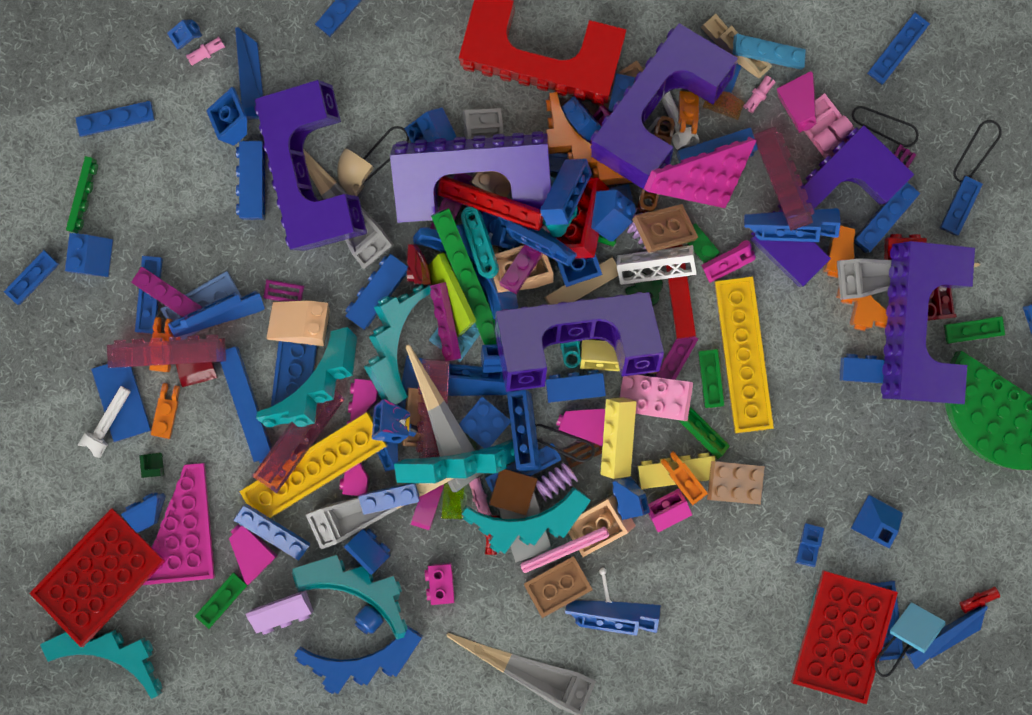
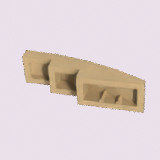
M714 14L701 28L720 48L732 54L734 36L739 33L732 25L728 28L718 15ZM734 55L738 58L737 63L757 78H761L772 67L769 62Z
M613 257L599 265L603 275L569 287L564 285L545 297L548 304L578 301L618 277L617 266Z

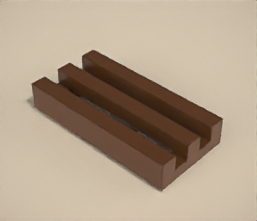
M580 442L563 451L568 453L587 443ZM593 444L595 448L599 447L600 449L595 452L594 457L602 454V446ZM589 446L572 456L578 457L592 450V448ZM590 454V455H588V456H586V457H584V458H582V459H587V458H589L592 454ZM564 455L570 468L583 463L578 461L572 463V458Z

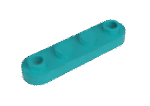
M467 207L461 214V220L478 272L485 278H493L497 275L499 266L482 214L476 208ZM492 266L491 271L488 272V268Z

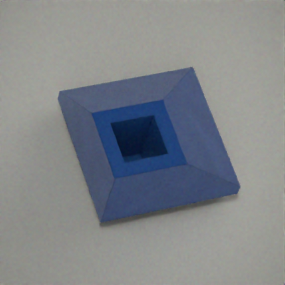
M631 476L613 482V494L617 498V510L622 520L650 513L646 493Z
M151 493L142 498L144 502L141 503L139 501L125 508L126 512L122 513V516L136 533L142 532L158 523L166 496L164 493Z
M868 495L851 529L890 549L899 532L903 513Z

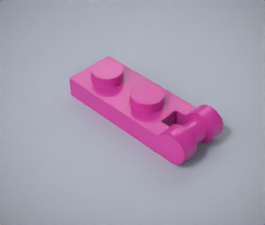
M743 241L738 247L701 265L709 283L756 259L754 251H751L750 241Z

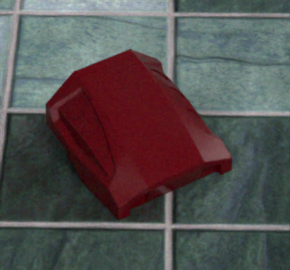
M408 244L407 281L414 282V284L432 285L429 266L423 252L418 245Z
M935 288L929 298L927 321L956 318L951 288Z
M210 341L173 350L182 387L218 378L214 367L215 363H213L211 347L209 346Z

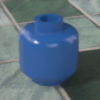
M365 605L355 616V625L364 634H373L383 623V617L374 607Z

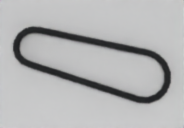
M857 106L852 111L854 122L865 126L867 129L898 145L911 147L918 141L919 133L917 128L908 122L865 106ZM862 108L911 126L916 132V139L911 144H902L857 121L854 116L855 111Z
M986 120L982 122L977 128L975 134L973 135L971 141L969 142L967 148L965 149L963 155L961 156L959 162L957 163L953 171V176L958 182L961 183L962 180L957 178L956 171L959 165L961 164L963 158L965 157L967 151L969 150L971 144L973 143L975 137L977 136L979 130L984 124H995L999 129V135L995 142L992 144V146L989 148V150L986 152V154L983 156L981 161L969 175L970 178L974 175V173L977 171L979 166L988 156L990 151L999 141L1002 135V130L997 122L993 120Z
M394 126L390 128L381 137V139L372 147V149L363 157V159L365 160L393 129L403 130L407 136L406 141L407 143H409V137L406 130L400 126ZM390 158L369 175L364 182L368 181L390 161Z
M535 424L536 427L540 426L545 429L554 431L556 433L565 435L567 437L576 439L578 441L587 443L591 446L593 452L592 455L587 459H578L537 438V441L539 443L546 445L578 462H587L594 457L595 447L591 442L567 434L565 432L559 431L557 429L548 427L543 424Z
M895 636L892 637V639L887 643V645L883 648V650L879 653L875 660V671L881 677H888L894 672L897 665L903 658L904 654L910 647V645L907 644L904 651L902 652V654L900 655L895 665L888 674L880 673L877 666L878 660L882 656V654L887 650V648L891 645V643L895 640Z

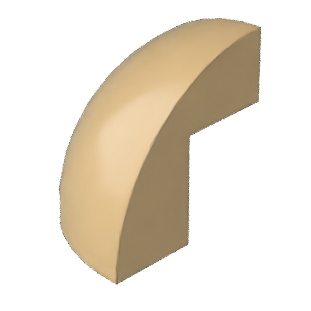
M345 148L338 162V179L341 187L348 195L358 196L364 187V181L374 167L357 154Z

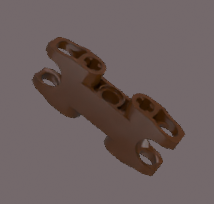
M662 116L658 120L653 135L671 145L675 126L673 118ZM660 126H666L668 131H662ZM641 188L637 205L639 213L652 212L657 206L659 194L649 193ZM643 200H650L652 206H645Z

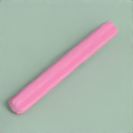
M602 527L522 562L521 569L524 573H527L603 540L609 536V532L606 527Z

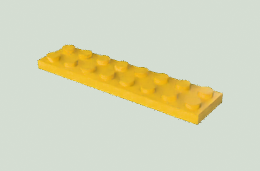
M753 277L715 281L734 433L774 429Z
M366 412L239 492L246 504L272 518L388 445L385 441L372 439L373 419L370 413Z

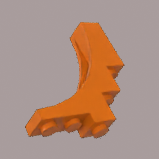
M557 92L549 93V99L546 100V111H550L551 117L548 118L549 129H546L549 154L567 153L568 160L587 159L589 167L593 168V178L598 177L605 185L633 183L591 157L592 149L590 147L592 144L584 140L567 121L561 109Z
M840 226L839 237L830 238L827 255L831 259L823 268V271L828 272V276L838 278L837 261L854 259L855 229ZM838 288V292H837L836 298H840V289H839V288ZM871 295L841 300L845 304L855 302L850 324L855 325L854 329L865 331L866 328H872L873 322H875L874 326L886 327L888 318L886 309L874 300Z

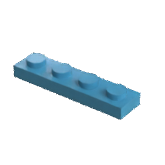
M741 34L734 36L733 55L800 70L805 67L806 49Z

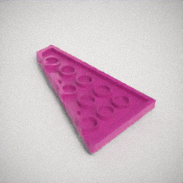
M748 137V140L742 142L735 141L730 145L715 148L714 152L708 154L701 153L696 157L692 156L681 160L679 164L673 166L669 164L664 168L652 170L644 189L651 193L726 208L757 140Z
M205 463L184 465L172 499L165 512V517L161 522L159 532L152 545V548L165 562L143 585L215 578Z

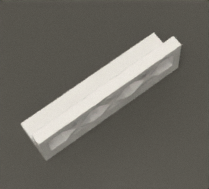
M693 245L662 249L650 253L646 251L617 255L616 266L620 285L697 275ZM690 262L692 269L683 270L679 266L682 263ZM665 265L673 268L670 272L660 270ZM644 268L653 270L650 275H645L641 271ZM630 270L635 273L632 277L624 278L622 271Z

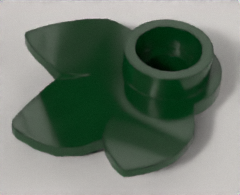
M660 279L634 283L635 286L625 288L627 295L637 292H649V294L653 295L651 302L652 306H654L659 301V292L663 288V281Z

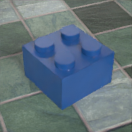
M481 397L459 425L480 446L488 448L511 421L484 397Z

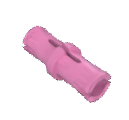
M217 37L206 45H200L199 49L187 54L186 57L193 66L206 57L210 58L211 54L225 48L220 37Z
M765 76L757 89L754 88L752 96L743 107L745 109L748 108L750 113H754V110L762 100L766 99V94L776 82L774 80L771 81V77Z
M479 477L469 483L473 494L472 500L475 502L478 512L490 515L491 512L486 499L487 494L484 493Z

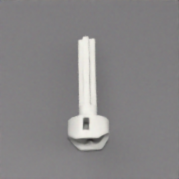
M669 91L662 98V103L668 116L673 118L675 123L674 129L676 133L672 136L675 148L678 150L681 147L697 145L699 137L697 133H691V127L686 128L684 133L679 132L678 108Z
M120 386L94 433L85 432L78 446H87L94 457L101 458L108 446L103 438L129 396L130 390Z

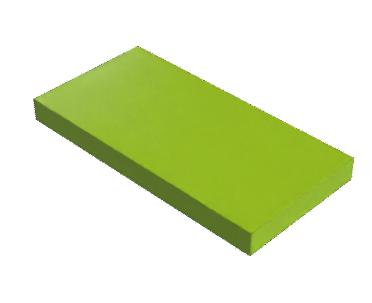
M441 253L428 265L432 285L446 282L457 337H460L476 322V318L446 255Z

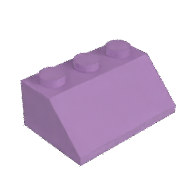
M302 591L251 609L246 613V617L256 634L262 632L264 635L274 631L273 627L280 625L281 628L291 625L293 620L299 619L300 622L309 619L310 614L314 611L307 592Z

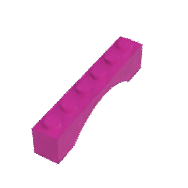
M355 379V383H351L350 394H353V401L349 402L348 413H351V419L347 421V424L368 412L377 402L378 392L371 380ZM362 463L346 471L344 478H341L340 490H343L342 494L359 496L360 494L367 493L369 476L364 470Z

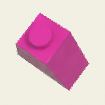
M812 71L777 88L778 97L799 133L810 130L817 124L815 82Z
M605 409L565 411L564 415L560 414L556 425L559 426V431L602 446Z
M445 484L420 496V501L417 503L410 525L426 530L431 529Z
M238 524L231 531L233 535L229 540L244 581L249 585L277 555L258 535Z

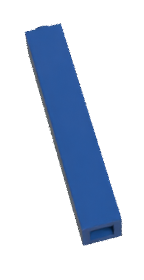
M235 346L217 352L253 461H259L260 464L271 461L270 457L275 455L265 426L256 419V414L260 410L239 347Z

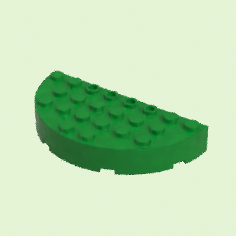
M956 351L950 364L967 365L965 404L945 403L952 428L963 444L983 460L1004 468L1032 470V396L963 351Z

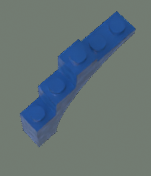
M463 224L456 225L481 288L485 292L490 304L493 319H495L496 311L518 309L515 293L511 291L498 293L494 279H488L479 274ZM423 227L413 236L414 244L428 246L446 254L436 229Z
M407 625L404 638L398 640L395 638L386 647L360 658H327L314 654L301 646L294 656L297 657L296 660L300 664L312 667V671L318 676L322 677L324 675L326 677L322 683L326 691L334 694V692L339 694L351 675L354 677L353 680L360 685H368L379 667L383 668L382 671L386 675L397 677L423 635Z

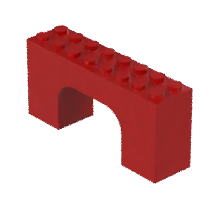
M474 0L459 54L460 65L465 71L474 72L478 70L484 76H500V79L503 81L511 82V80L519 81L518 84L529 87L531 84L537 86V89L542 91L554 90L561 96L573 95L580 101L589 99L596 105L608 104L627 29L589 20L580 52L569 60H558L519 50L509 42L508 35L515 13L514 0Z

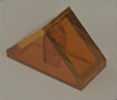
M723 91L714 105L705 100L703 108L738 120L745 102L730 92Z

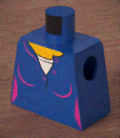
M383 399L374 406L373 440L401 443L408 435L412 437L416 435L418 427L410 424L409 411L386 399Z

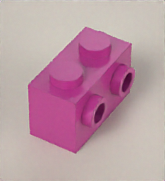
M680 489L648 504L650 509L648 514L657 532L692 516L688 503Z
M452 563L428 565V569L425 570V581H429L430 589H426L427 601L431 600V605L454 603Z

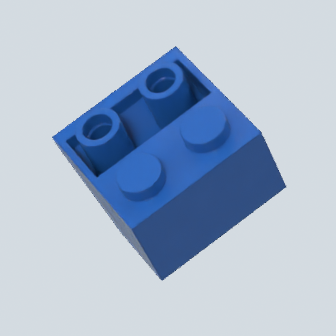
M443 107L427 111L404 128L411 143H415L417 140L434 142L435 139L445 138L448 141L454 140L457 137Z

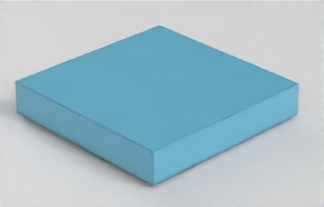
M911 602L890 630V634L925 653L945 626V621Z

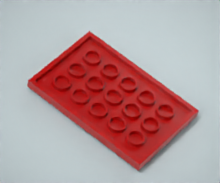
M111 508L29 594L80 647H84L157 571L165 560L136 533L115 509Z
M822 570L791 683L867 704L876 672L875 660L882 651L898 592Z

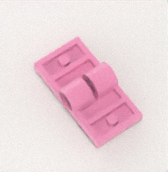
M824 93L815 100L817 124L804 132L825 158L828 155L831 157L834 155L832 150L842 141L846 142L848 140L846 136L854 127L847 117L840 114Z
M643 375L623 376L620 398L624 397L635 400L636 414L688 421L693 382Z

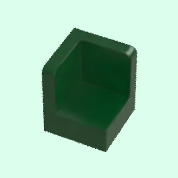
M162 453L139 455L141 478L164 476Z

